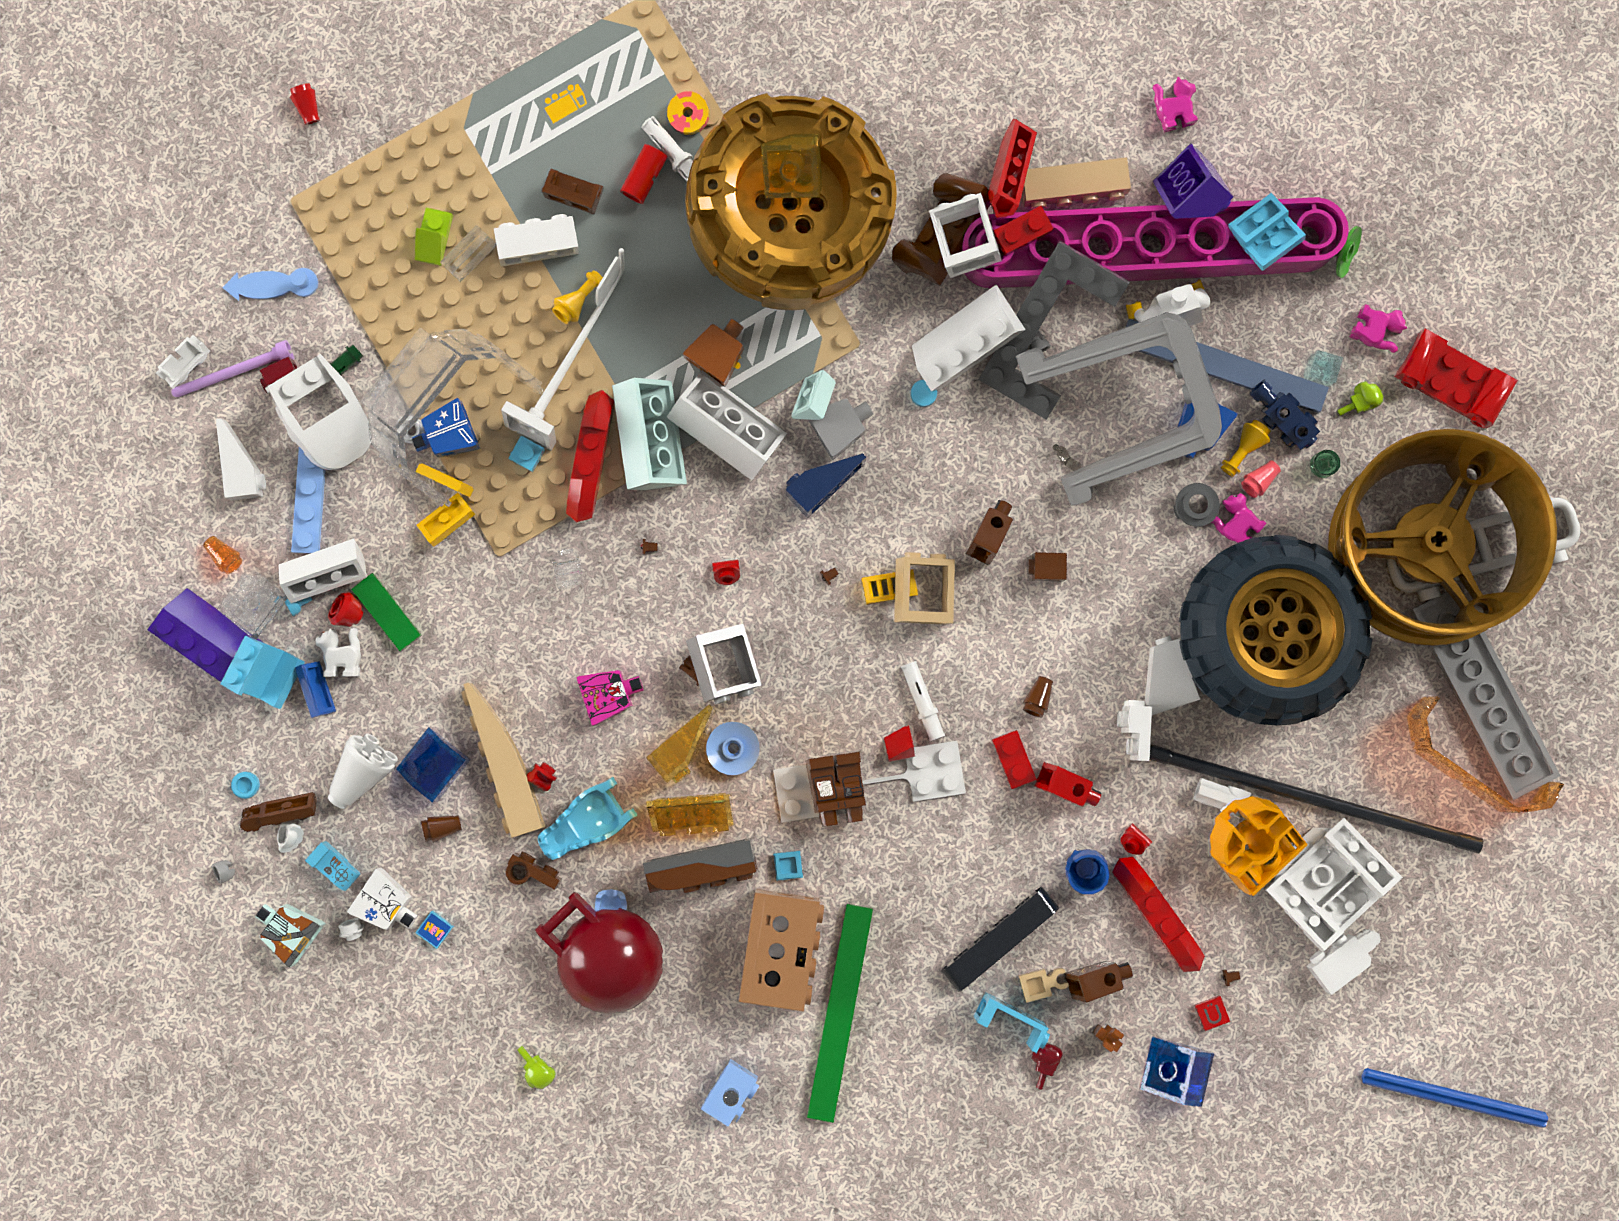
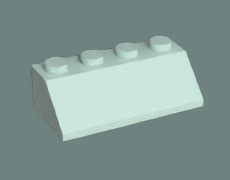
M632 378L612 385L627 490H651L687 484L679 427L667 418V415L675 405L672 381Z

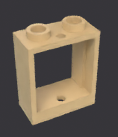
M906 552L905 557L896 559L894 622L953 624L955 559H946V554H930V558H921V553ZM910 565L943 567L942 612L909 611Z

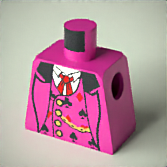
M620 670L576 677L592 726L599 725L632 707L629 695L644 691L639 676L624 680Z

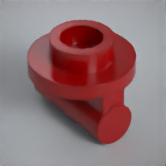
M738 559L712 563L714 580L717 583L731 585L739 580L740 567Z
M542 762L541 765L535 763L534 769L527 774L528 782L543 791H548L551 788L552 782L557 780V777L554 775L556 770L545 762Z
M1133 823L1125 830L1126 832L1121 837V844L1128 853L1135 855L1143 854L1152 843Z

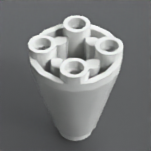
M365 734L364 737L353 735L346 741L329 789L328 799L333 805L345 809L394 769L395 763L398 761L397 756L381 748L378 745L379 740L373 735Z

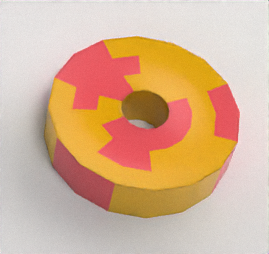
M684 91L676 94L667 107V117L671 126L681 134L694 135L699 133L706 127L709 121L710 110L706 101L700 94L693 91ZM691 109L693 111L692 115L685 117V111Z

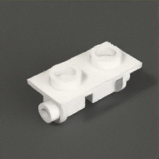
M194 335L190 338L186 337L175 349L181 356L178 360L170 354L158 366L159 370L156 374L163 380L165 379L172 389L178 384L183 383L191 370L196 365L202 364L210 352L206 345Z

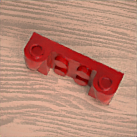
M1426 328L1421 330L1408 356L1394 377L1401 380L1404 386L1410 389H1417L1470 419L1473 425L1479 428L1487 429L1493 426L1518 380L1495 367L1490 369L1447 344L1448 341L1430 330Z

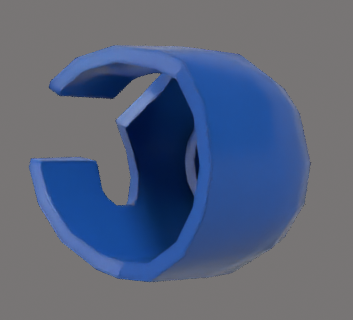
M1091 849L1074 850L1071 856L1067 858L1065 868L1067 880L1077 892L1081 894H1095L1102 891L1108 884L1110 876L1108 863L1098 851Z

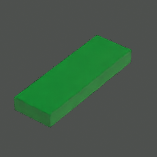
M371 573L351 589L400 652L422 636L374 573Z

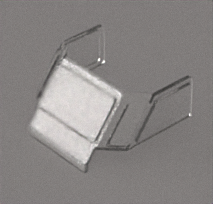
M419 328L360 402L369 408V437L371 445L380 452L378 456L441 507L444 504L449 507L452 502L407 467L404 436L465 361L493 358L536 394L540 395L544 389L540 386L542 382L504 351L478 333L475 336L467 329H452L428 334Z

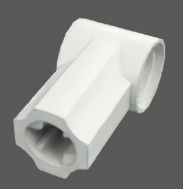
M1200 778L1193 800L1219 808L1222 812L1232 801L1248 798L1251 796V793L1236 787H1226ZM1233 812L1231 813L1235 817L1243 819L1239 812H1237L1236 814Z

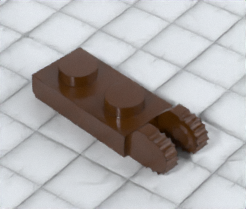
M310 792L271 800L243 809L241 815L243 819L240 821V828L244 832H255L261 826L279 825L283 822L296 819L304 820L315 816L317 804L315 793Z

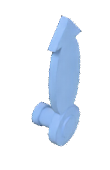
M308 268L296 269L289 276L281 272L261 271L244 275L238 279V273H236L222 288L238 301L239 294L252 299H270L283 296L290 291L300 297H307L315 293L318 288V278Z

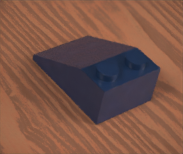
M862 453L806 470L801 475L795 473L786 482V496L809 518L865 465L866 456Z

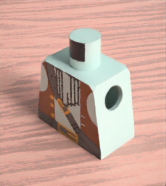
M265 904L255 916L267 925L260 934V939L289 968L298 963L326 924L289 904L282 905L277 912Z

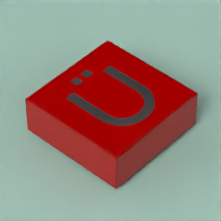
M1220 995L1194 1004L1204 1031L1230 1022Z

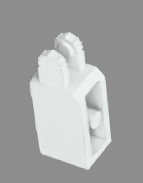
M1370 929L1362 930V932L1355 936L1350 934L1345 936L1342 934L1332 943V947L1325 952L1318 951L1313 954L1309 959L1311 963L1306 967L1324 991L1333 995L1371 965V957L1368 953L1380 943V935Z

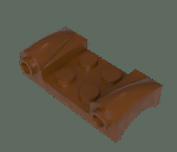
M943 173L933 184V194L939 200L938 205L953 203L961 200L966 195H977L979 193L982 195L987 210L991 205L988 197L989 189L985 185ZM980 213L942 225L951 255L962 252L965 233L969 226L981 217ZM930 216L915 242L903 239L893 247L892 261L904 273L918 274L941 286L948 272L945 268Z

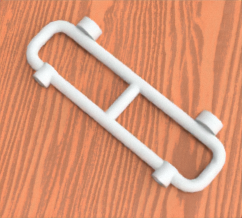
M1559 497L1550 499L1553 508H1559L1564 512L1569 527V535L1564 539L1557 540L1555 557L1552 564L1568 560L1566 549L1573 546L1579 540L1581 533L1578 518L1572 504ZM1508 511L1469 521L1483 561L1468 566L1473 576L1515 564L1517 552L1493 559L1484 528L1511 521L1512 519ZM1435 536L1431 539V542L1434 543L1441 540H1436L1438 537ZM1386 559L1391 579L1399 590L1407 593L1417 592L1420 602L1441 596L1440 583L1406 582L1402 577L1396 560Z

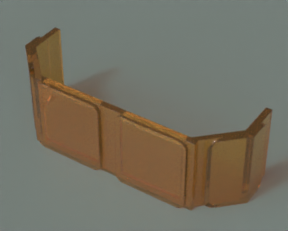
M1438 696L1423 697L1419 703L1413 706L1407 715V722L1411 741L1415 743L1413 747L1416 750L1415 753L1451 779H1457L1462 782L1464 788L1497 811L1506 813L1538 811L1552 808L1558 800L1559 792L1564 784L1561 782H1548L1539 788L1531 801L1512 804L1432 747L1427 717L1440 700Z

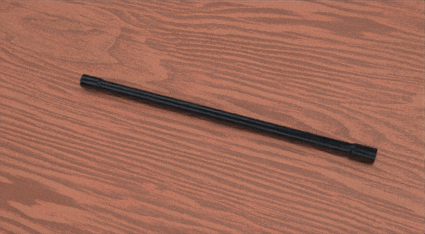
M1150 744L1149 760L1195 771L1447 843L1456 848L1477 854L1483 848V838L1462 832H1453Z

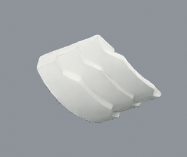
M1345 818L1333 828L1313 827L1305 834L1303 839L1308 845L1274 877V883L1266 889L1269 895L1285 910L1321 952L1325 951L1354 921L1403 878Z

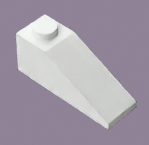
M221 418L216 419L224 497L231 501L263 497L262 490L266 489L264 474H260L259 468L229 423Z

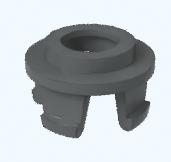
M1192 483L1185 486L1178 493L1173 508L1177 519H1181L1187 525L1196 528L1205 526L1216 518L1220 502L1218 495L1210 486L1203 483ZM1194 495H1203L1208 501V508L1202 514L1194 513L1189 507V501Z

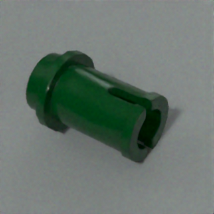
M354 345L346 346V351L332 363H329L341 376L356 362L361 363L360 359L364 357Z

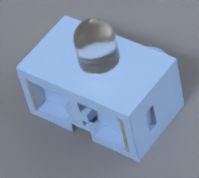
M730 1059L703 1102L701 1110L726 1126H729L732 1120L737 1123L745 1110L742 1107L743 1102L747 1097L752 1099L759 1087L756 1084L758 1076Z

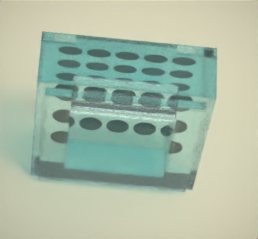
M1317 350L1309 376L1335 384L1343 357Z

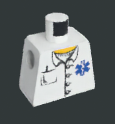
M382 868L375 869L347 911L349 914L385 930L391 929L396 921L409 929L418 917V915L406 908L412 896Z

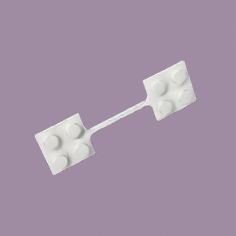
M957 741L914 747L915 757L906 758L907 770L905 773L862 781L864 785L904 778L910 783L913 802L966 793ZM806 765L773 770L781 823L819 817V813H814Z

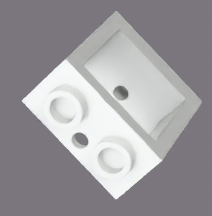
M981 193L977 195L969 194L959 201L942 203L935 209L929 210L945 268L950 278L1002 261ZM980 213L989 243L951 255L942 225Z

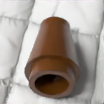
M1038 676L1037 681L1023 701L1024 712L1042 718L1044 713L1048 712L1053 685L1051 679Z
M459 815L427 817V820L421 821L425 842L432 841L434 843L458 831H462Z

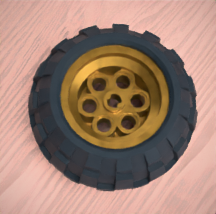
M1287 535L1250 538L1218 553L1201 568L1191 582L1186 599L1182 603L1179 622L1181 623V641L1179 643L1183 660H1186L1193 676L1192 679L1197 687L1226 713L1261 725L1298 724L1319 717L1333 709L1346 694L1351 693L1359 682L1361 671L1366 659H1369L1373 639L1370 638L1371 609L1368 600L1364 601L1356 590L1355 585L1359 583L1348 566L1344 567L1333 557L1332 552L1316 543L1311 544L1294 536ZM1284 598L1290 600L1292 604V609L1289 613L1281 608V601ZM1257 601L1262 602L1265 606V612L1262 616L1254 611V604ZM1300 620L1307 623L1308 631L1305 635L1298 631L1297 625ZM1277 622L1284 628V632H1281L1279 637L1273 632V627L1277 626ZM1246 626H1250L1254 630V638L1251 641L1247 640L1243 635V630ZM1289 645L1295 646L1298 651L1297 657L1294 660L1287 655ZM1262 648H1267L1271 653V658L1267 663L1260 658Z

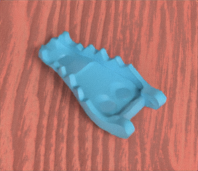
M614 777L592 786L578 795L570 806L556 819L555 823L538 835L539 846L548 858L554 860L572 850L604 841L618 833L637 816L634 809L624 813L609 790L617 785Z

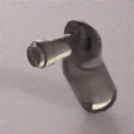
M1057 444L1053 445V450L1058 452V458L1066 467L1072 471L1082 468L1080 462L1070 457L1065 447H1059Z

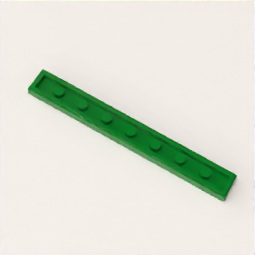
M852 904L846 905L807 1118L834 1123L873 908Z

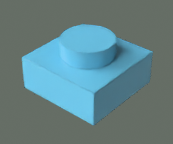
M521 435L508 459L533 472L546 449Z

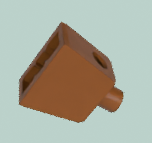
M734 319L729 321L724 330L715 324H711L683 352L684 359L701 371L703 370L725 387L744 350L743 344L736 340L744 327Z

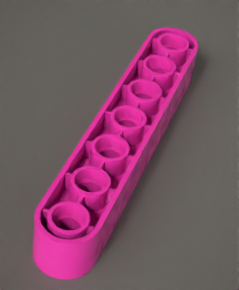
M1320 197L1278 199L1289 211L1288 216L1300 229L1303 227L1314 229L1319 236L1318 244H1310L1304 240L1262 271L1246 253L1228 227L1232 221L1261 200L1232 201L1224 211L1218 212L1214 217L1175 219L1170 214L1166 205L1045 211L1054 228L1053 232L1007 256L1004 255L1000 262L964 274L972 283L983 288H992L995 285L998 288L1032 287L1049 258L1041 257L1036 252L1035 244L1042 240L1051 242L1055 248L1059 241L1129 282L1305 273L1322 268L1343 248L1347 241L1349 227L1344 212L1338 205L1328 199ZM1017 212L1012 216L996 218L994 214H988L992 230L994 231L1027 212ZM981 217L975 220L967 229L962 243V251L989 243ZM1199 232L1209 234L1213 239L1214 247L1210 250L1199 247L1195 242V234ZM1146 235L1157 237L1161 243V250L1155 253L1147 251L1142 245V237ZM1092 238L1105 240L1108 244L1109 252L1105 255L1094 254L1089 249L1088 241ZM1068 280L1065 285H1071L1075 283Z

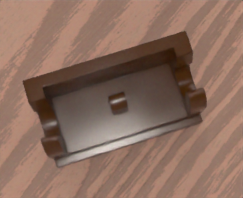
M550 169L542 188V193L546 199L595 215L604 187Z

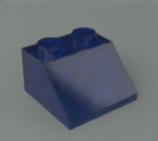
M428 727L396 770L413 788L433 803L440 800L471 759Z
M1152 1037L1140 1089L1182 1105L1202 1107L1214 1053L1193 1046Z

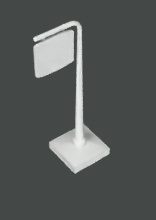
M623 248L619 249V257L616 256L596 289V309L535 407H531L528 412L506 401L501 409L505 427L550 451L556 444L554 426L543 420L545 416L543 413L623 274Z

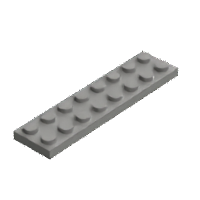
M1446 591L1441 596L1432 598L1410 611L1415 620L1435 624L1454 623L1460 608ZM1485 632L1461 642L1429 646L1510 800H1515L1561 776Z

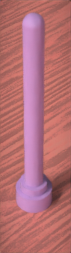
M287 340L278 342L270 352L172 389V395L174 397L184 396L268 363L278 362L288 356L294 360L293 353L290 354L288 351L291 350L290 344Z

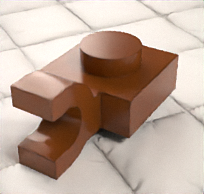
M1098 1024L1092 1031L1102 1041V1046L1110 1052L1114 1050L1117 1053L1123 1045L1119 1039H1122L1124 1034L1108 1024L1105 1028Z

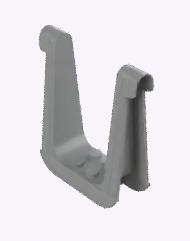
M1165 312L1047 358L1044 357L1042 350L1039 348H1033L1015 356L1025 384H1031L1149 347L1162 346L1172 351L1176 357L1173 360V366L1177 378H1184L1185 384L1182 385L1184 398L1187 405L1192 403L1195 409L1189 422L1062 476L1061 481L1071 506L1089 501L1092 498V486L1205 448H1210L1219 439L1222 429L1219 405L1193 331L1187 321L1178 314Z

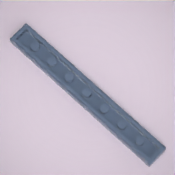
M1128 319L1126 327L1137 324L1139 322L1134 321L1132 319ZM1196 342L1209 376L1250 390L1265 379L1273 387L1272 391L1276 395L1279 392L1285 395L1291 393L1300 402L1299 407L1317 413L1321 412L1329 387ZM1162 346L1139 350V352L1171 363L1176 359L1172 351Z

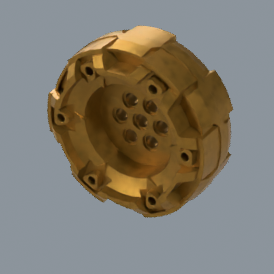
M768 93L745 100L723 115L721 123L709 132L694 157L687 181L685 200L690 238L698 257L713 277L718 276L726 285L738 293L762 302V307L777 310L810 309L812 304L822 303L840 296L863 279L876 263L887 243L896 209L897 191L894 170L889 169L880 147L864 128L866 122L848 107L825 96H822L820 100L800 96L770 97ZM778 180L782 186L778 188L773 187L769 181ZM804 181L809 187L806 189L799 188L796 182ZM763 201L768 204L769 208L760 209L756 203ZM786 202L792 203L795 209L791 211L786 210L782 204ZM818 204L821 207V211L815 212L810 209L809 205ZM777 224L781 227L782 231L773 232L770 230L769 225ZM803 225L808 229V232L805 234L799 233L795 227Z

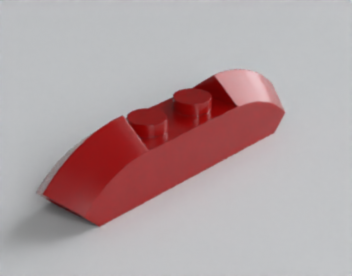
M1014 118L1001 142L988 192L989 201L996 218L1012 216L1019 207L1037 135L1036 131Z
M603 390L588 396L582 417L566 507V514L576 522L591 519L595 511L614 410V400Z
M1133 856L1119 858L1112 870L1114 877L1183 972L1200 971L1205 957L1203 952L1157 886Z

